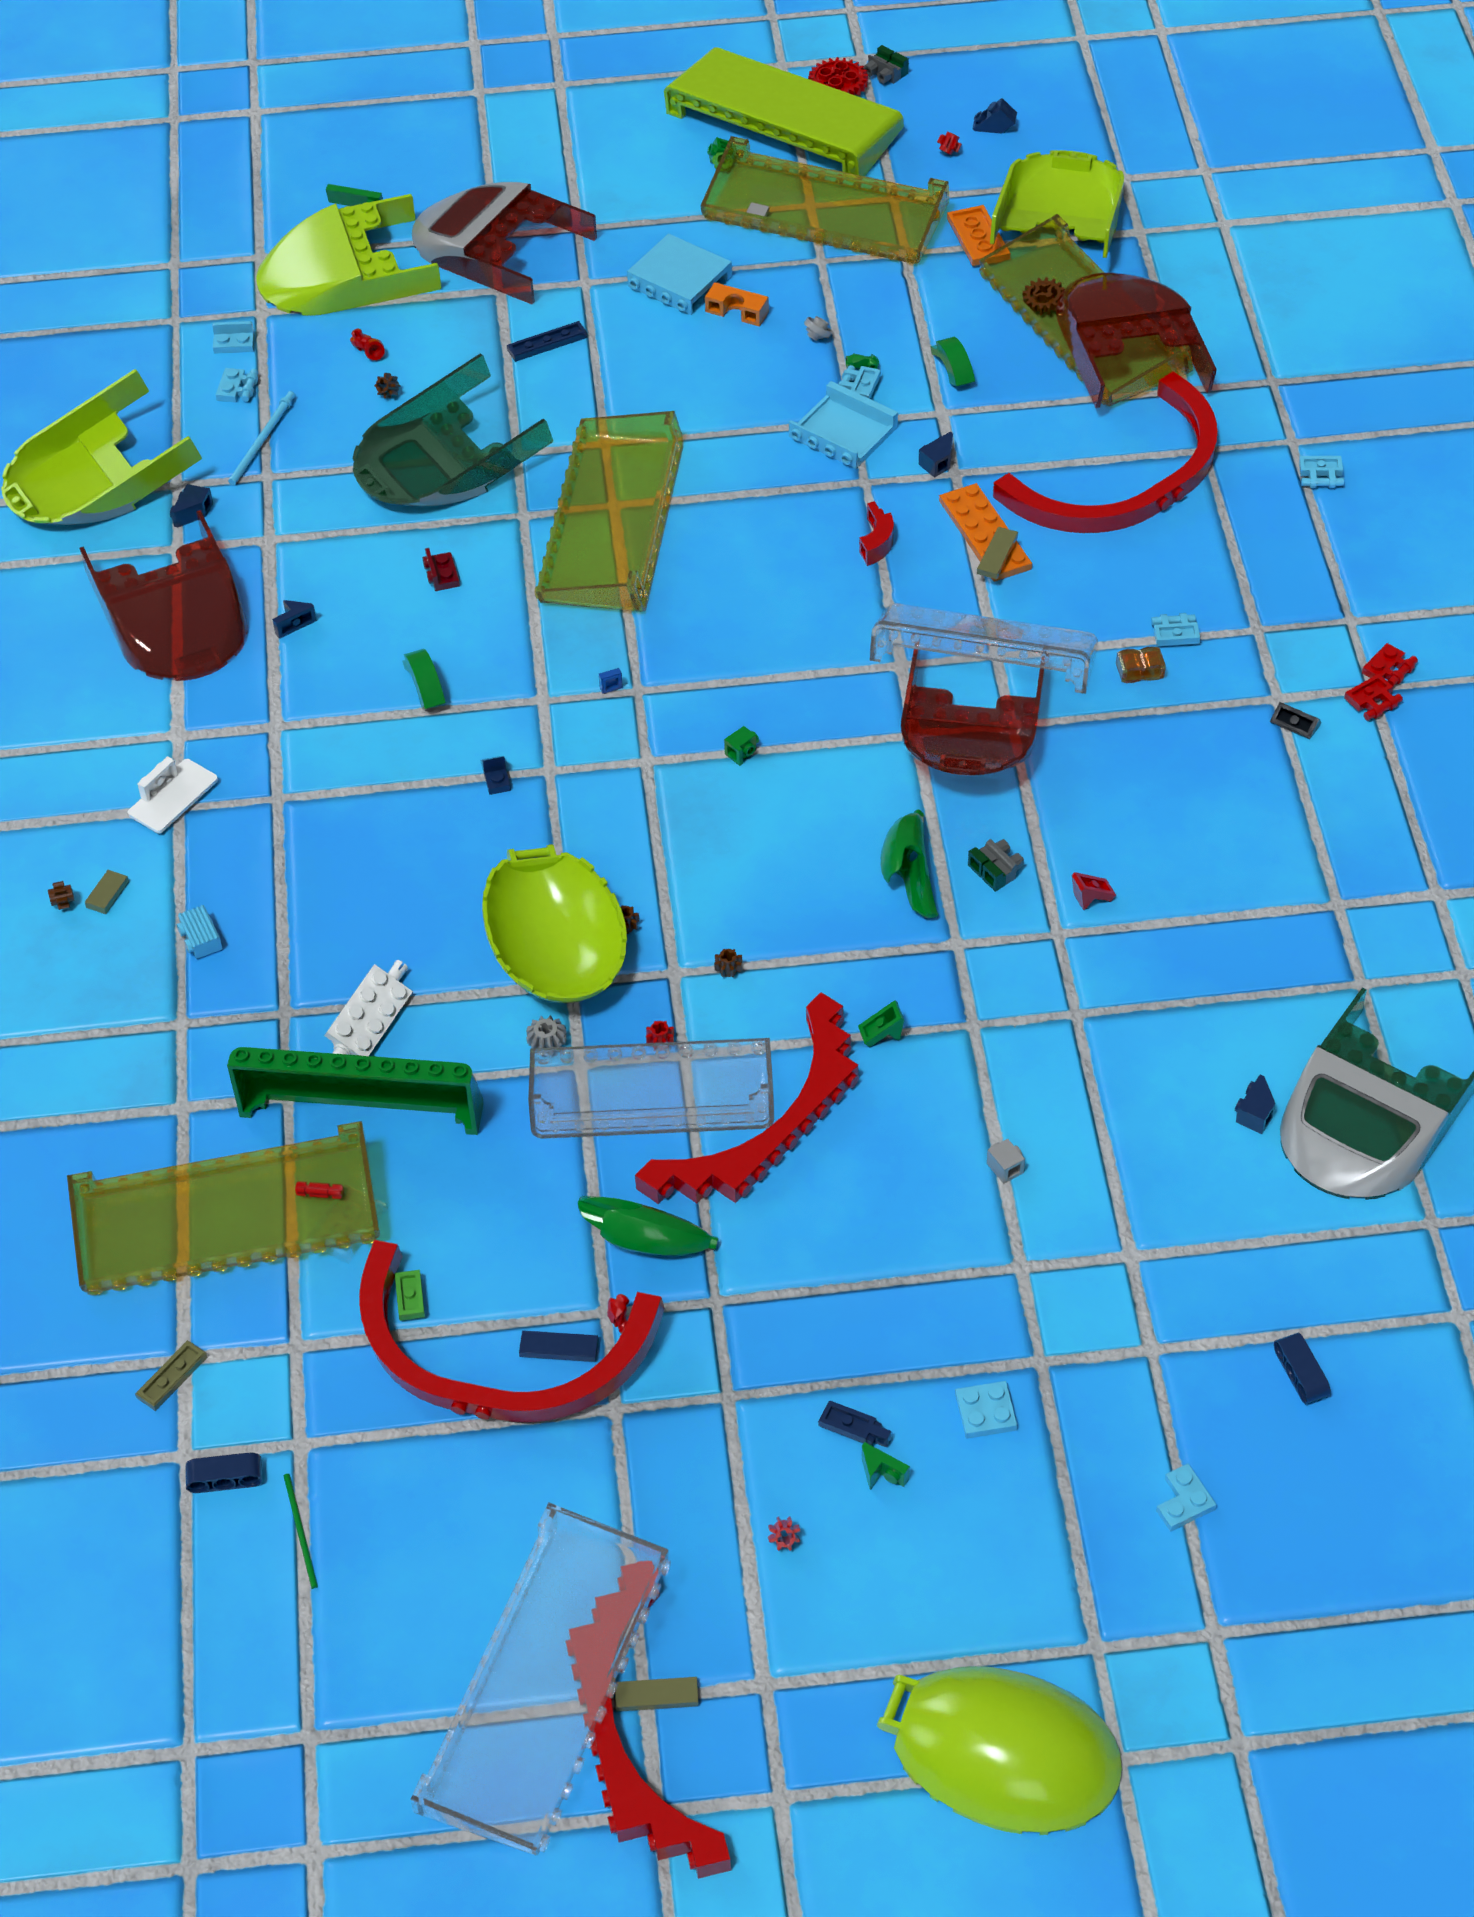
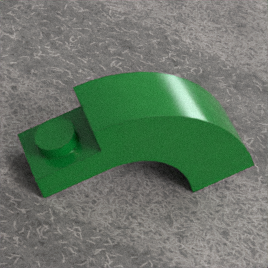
M955 336L936 341V345L930 346L932 355L941 358L950 384L960 386L975 382L967 352Z

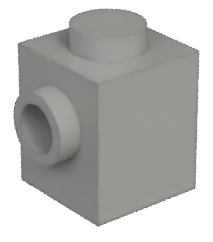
M1009 1139L1001 1143L997 1142L988 1149L987 1165L1003 1184L1024 1173L1025 1158L1019 1147L1014 1146Z

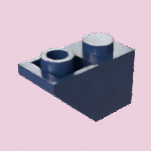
M1001 98L997 102H992L983 112L980 111L975 115L972 129L978 132L1001 134L1015 124L1017 112Z
M950 431L919 449V465L934 478L950 469L953 433Z
M190 484L185 486L183 492H180L176 504L170 510V517L173 520L174 527L178 528L206 517L213 505L210 488Z
M1260 1074L1255 1082H1250L1245 1098H1240L1235 1107L1237 1112L1236 1123L1260 1134H1263L1272 1120L1275 1109V1101L1263 1075Z

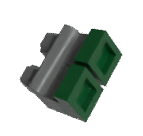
M881 45L877 48V54L874 56L868 55V63L864 66V70H867L869 77L873 74L877 75V79L883 84L887 81L894 84L908 74L909 58L897 52L894 53L893 50Z
M989 839L981 849L974 847L968 851V866L995 892L1016 879V871L1023 867L1024 859L1019 853L1009 857L1007 854L1010 853V846L1004 839L996 843Z

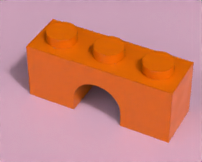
M714 282L705 296V312L724 317L727 311L738 309L741 310L742 322L760 327L769 313V297Z

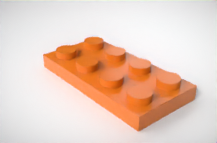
M984 205L947 212V220L972 266L1009 258L1010 252L999 232L995 243L990 244L992 219Z

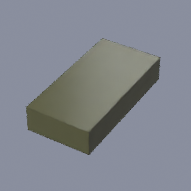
M107 870L86 899V908L107 914L129 883L128 876Z

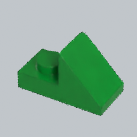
M894 1000L858 1025L865 1045L871 1047L887 1035L900 1040L904 1018L898 1002Z
M866 1442L863 1443L862 1462L869 1489L873 1488L881 1475L892 1484L897 1483L904 1487L909 1480L910 1466Z

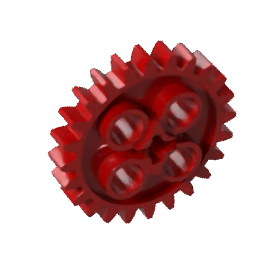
M836 57L835 61L829 58V62L822 60V64L816 63V67H812V71H809L808 76L809 80L852 95L860 96L861 92H865V87L868 85L867 70H864L863 65L859 66V62L853 63V59L846 61V58L839 60Z

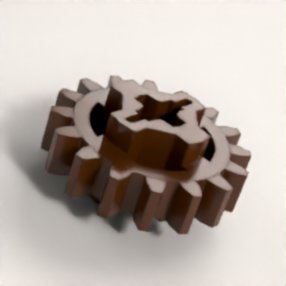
M1048 277L1044 281L1037 278L1036 283L1030 281V286L1026 285L1025 291L1022 292L1023 305H1026L1027 310L1032 309L1033 314L1039 311L1040 315H1043L1044 312L1050 315L1051 310L1057 312L1058 307H1063V302L1066 300L1065 288L1062 287V283H1056V279L1048 281Z

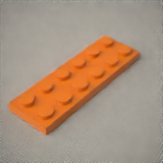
M977 483L939 495V502L981 562L997 528L1008 529V527ZM1017 540L998 578H991L994 582L1032 569V562Z

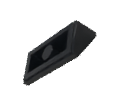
M1279 702L1270 720L1271 723L1308 739H1311L1321 724L1320 719L1282 702Z

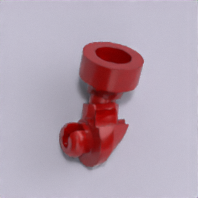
M359 328L352 331L350 342L359 351L364 350L366 356L371 360H379L383 357L385 349L380 340L363 334Z
M618 1294L616 1299L609 1298L607 1316L611 1323L619 1328V1332L622 1334L627 1323L626 1306L629 1304V1299L623 1294Z

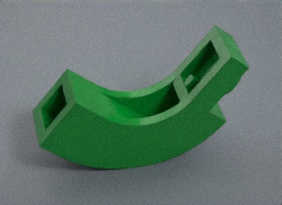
M426 649L404 654V669L409 671L412 676L421 707L427 709L446 703L437 672Z

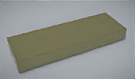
M1002 527L997 528L977 568V574L994 579L998 578L1018 538L1017 531Z
M187 1340L135 1393L136 1398L156 1411L208 1358L207 1353Z
M697 1677L615 1682L616 1712L698 1706Z

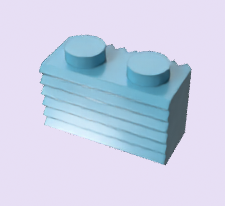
M204 905L178 914L180 923L176 924L181 937L186 936L184 943L188 953L193 952L195 958L198 959L222 950L220 937Z

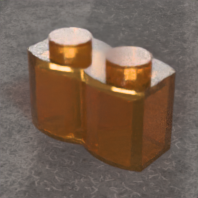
M1145 647L1140 650L1125 649L1117 652L1116 666L1122 682L1153 681L1164 677L1166 665L1159 647Z

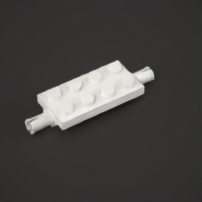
M396 960L388 973L375 964L372 966L324 1035L334 1045L333 1054L370 1055L413 992L399 982L408 970L406 964L399 970L398 968L402 961Z

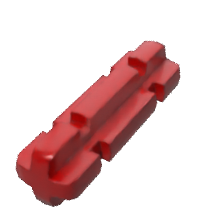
M298 1181L295 1186V1193L297 1196H307L309 1194V1197L329 1198L332 1196L334 1199H341L344 1194V1188L342 1184H332L330 1186V1183L310 1182L307 1184V1182Z

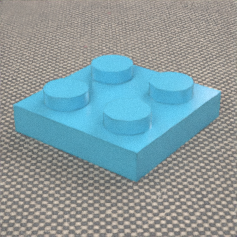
M1006 1381L955 1389V1397L966 1439L1017 1431V1422Z

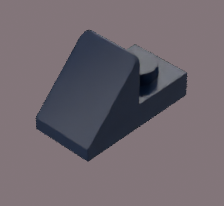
M289 600L283 601L285 613L272 619L275 634L279 639L317 621L312 603Z
M497 756L480 760L489 795L511 791L505 757Z

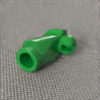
M853 353V355L846 356L845 363L847 368L852 365L855 369H860L861 366L877 369L879 359L873 354L871 356H864Z

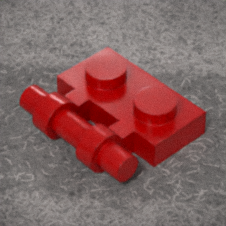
M1386 643L1363 667L1362 674L1369 678L1380 674L1394 687L1404 680V676L1407 673H1411L1414 670L1418 659L1415 656H1411L1409 659L1404 660L1405 652Z
M1380 674L1348 690L1344 696V699L1358 711L1364 708L1368 709L1364 713L1366 720L1382 716L1384 711L1396 708L1398 703L1403 701L1400 694L1395 696L1390 694L1393 691V686ZM1381 699L1383 702L1378 705L1376 701Z

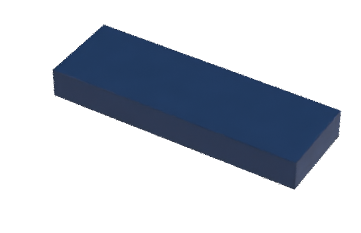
M522 1330L519 1357L596 1362L598 1335Z

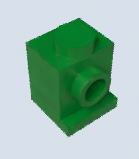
M745 726L741 727L724 739L725 755L741 766L743 759L751 756L756 751L759 737Z

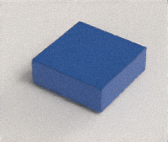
M619 668L599 673V686L602 694L623 688L622 673Z

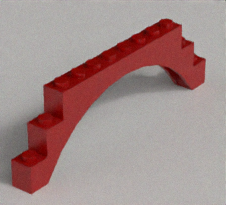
M820 992L806 1006V1022L813 1043V1059L809 1076L798 1098L780 1119L763 1133L745 1143L713 1155L690 1159H651L635 1174L636 1189L657 1204L664 1198L670 1197L674 1189L696 1204L703 1197H708L713 1188L734 1203L741 1197L747 1196L751 1187L757 1181H761L766 1176L767 1171L773 1165H777L788 1150H792L796 1146L802 1135L808 1134L813 1128L814 1123L819 1118H824L829 1108L834 1103H838L849 1088H853L859 1080L858 1064L847 1058L852 1048L851 1035L839 1028L844 1021L843 1005Z
M653 1560L621 1567L622 1578L618 1579L620 1593L595 1598L597 1609L592 1610L595 1624L569 1630L571 1640L566 1641L569 1658L575 1657L576 1665L572 1666L575 1682L580 1681L582 1689L577 1690L581 1707L586 1706L588 1714L583 1715L587 1731H592L594 1739L589 1740L592 1756H598L600 1762L599 1765H595L598 1781H604L606 1790L601 1791L605 1808H611L612 1816L607 1817L611 1834H617L618 1842L647 1836L650 1852L656 1851L658 1861L687 1854L690 1870L696 1869L698 1879L731 1871V1861L724 1833L686 1817L663 1801L640 1777L625 1753L614 1723L612 1700L614 1677L620 1656L637 1622L660 1597L659 1583Z

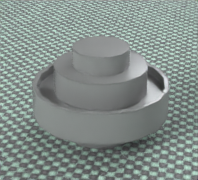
M818 316L814 319L807 317L804 325L807 326V335L816 341L824 337L829 338L832 334V330L828 328L829 323Z

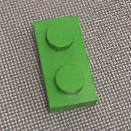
M420 1270L395 1273L400 1321L424 1318Z

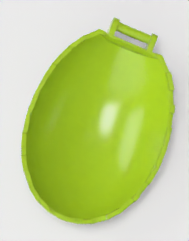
M553 844L546 845L545 848L519 851L507 849V859L501 860L495 868L493 867L486 880L482 903L483 921L487 940L496 960L515 983L526 992L540 999L557 1003H574L598 995L611 985L619 974L626 954V924L621 907L615 894L611 893L607 887L608 882L604 877L600 878L594 871L595 867L583 857L578 859L567 852L556 855Z
M985 1666L951 1668L935 1672L918 1680L903 1675L895 1676L893 1692L883 1717H880L877 1727L885 1732L897 1735L894 1749L903 1765V1770L913 1782L923 1787L936 1802L941 1801L953 1808V1812L976 1823L1005 1832L1022 1834V1831L1040 1832V1835H1048L1051 1831L1065 1829L1067 1832L1086 1825L1088 1820L1098 1814L1101 1815L1114 1799L1119 1788L1122 1771L1120 1751L1115 1737L1104 1720L1088 1704L1071 1692L1029 1674ZM904 1691L910 1692L911 1694L901 1722L895 1721L894 1718Z

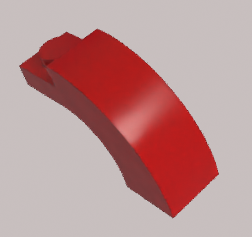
M875 501L867 503V520L872 526L873 531L859 537V553L867 566L883 559L893 545L894 521L891 512L884 514L882 508L879 509Z

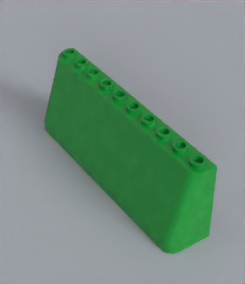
M251 1047L236 1048L229 1056L227 1068L239 1116L243 1118H252V1112L258 1107L266 1109L268 1100L455 1113L456 1124L462 1123L465 1126L466 1134L478 1135L483 1110V1097L471 1067L465 1063Z

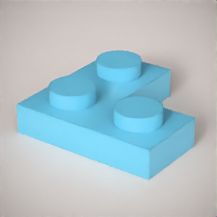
M1189 1464L1181 1466L1165 1475V1481L1176 1497L1158 1505L1156 1512L1170 1532L1216 1510V1503Z

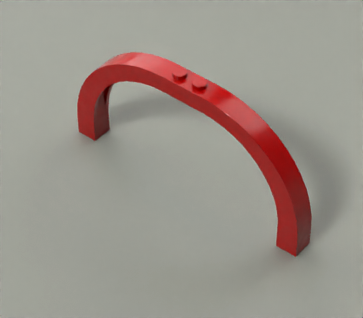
M1172 371L1159 379L1157 396L1173 406L1188 420L1195 432L1198 444L1189 461L1176 472L1135 497L1106 505H1075L1056 501L1033 491L1010 473L994 482L993 498L1016 515L1037 525L1059 531L1101 533L1134 526L1153 517L1162 510H1166L1176 501H1180L1206 477L1213 464L1218 431L1214 412L1205 397L1192 384Z
M374 1240L363 1270L359 1294L361 1320L365 1334L376 1358L396 1383L419 1399L450 1409L454 1413L461 1415L469 1413L484 1420L493 1418L511 1422H539L566 1417L587 1409L611 1395L631 1377L645 1359L653 1344L665 1309L661 1296L637 1292L628 1321L620 1338L611 1351L591 1370L568 1383L554 1388L530 1392H512L437 1376L416 1365L399 1349L391 1336L388 1322L389 1295L395 1273H397L403 1257L398 1244Z

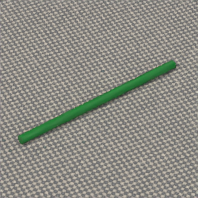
M284 1474L283 1477L311 1589H314L318 1585L290 1474Z

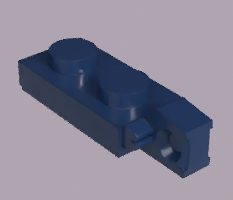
M833 1401L827 1403L818 1421V1426L870 1445L875 1443L888 1447L892 1439L891 1431L882 1428V1424L877 1422L875 1417Z

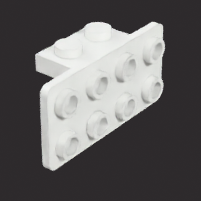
M167 756L137 784L141 799L128 810V816L158 834L162 833L217 783L218 777L190 759H184L176 766L175 761Z

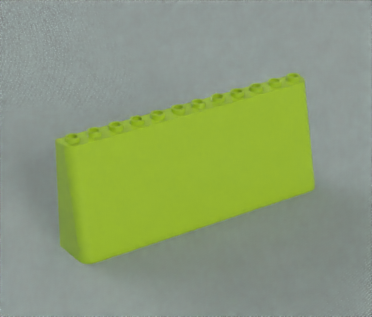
M718 47L711 49L664 89L666 114L683 119L686 115L685 107L830 158L842 163L843 178L857 183L861 182L904 127L903 116L898 110Z

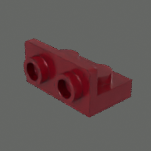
M425 548L426 556L422 557L424 569H429V571H426L429 584L433 583L434 590L440 591L460 587L451 552L431 556L430 549Z

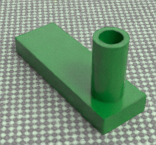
M328 184L325 189L329 203L354 206L383 200L382 193L332 184Z

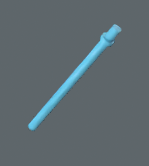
M289 391L279 401L280 405L228 480L231 485H236L286 409L292 406L291 402L295 397L292 391Z

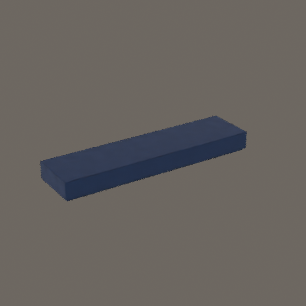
M580 321L510 343L507 345V351L516 362L588 338L587 332Z

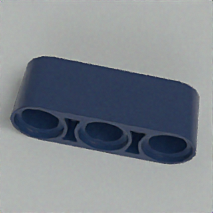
M1299 1332L1274 1340L1275 1353L1304 1404L1331 1395L1330 1385L1304 1337Z
M253 1452L195 1458L187 1461L185 1465L186 1490L191 1493L249 1488L262 1483L261 1456Z

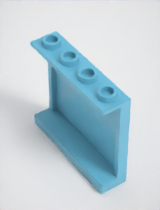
M668 233L627 271L628 287L692 315V304L714 282L716 283L720 278L728 281L732 277V261Z
M830 381L826 385V396L798 423L789 421V437L857 469L898 428V412Z

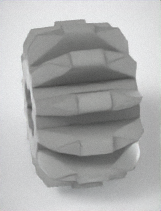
M551 1015L547 1019L540 1016L539 1021L532 1020L531 1026H527L526 1039L533 1052L540 1051L543 1056L545 1052H549L552 1055L553 1050L561 1051L562 1045L566 1042V1028L561 1024L559 1018L553 1020Z

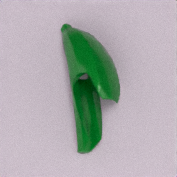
M918 809L914 813H909L899 818L888 831L881 850V871L887 883H889L894 873L900 875L904 880L911 908L925 918H936L938 912L933 898L924 845V813ZM915 851L918 856L914 861H910V854Z
M581 1196L578 1200V1209L582 1217L600 1229V1235L606 1241L621 1249L661 1256H684L697 1254L706 1249L716 1250L718 1237L711 1236L699 1226L665 1211L617 1198Z

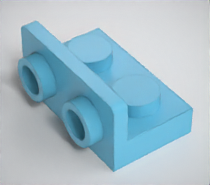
M252 321L213 323L214 354L254 351L255 335Z

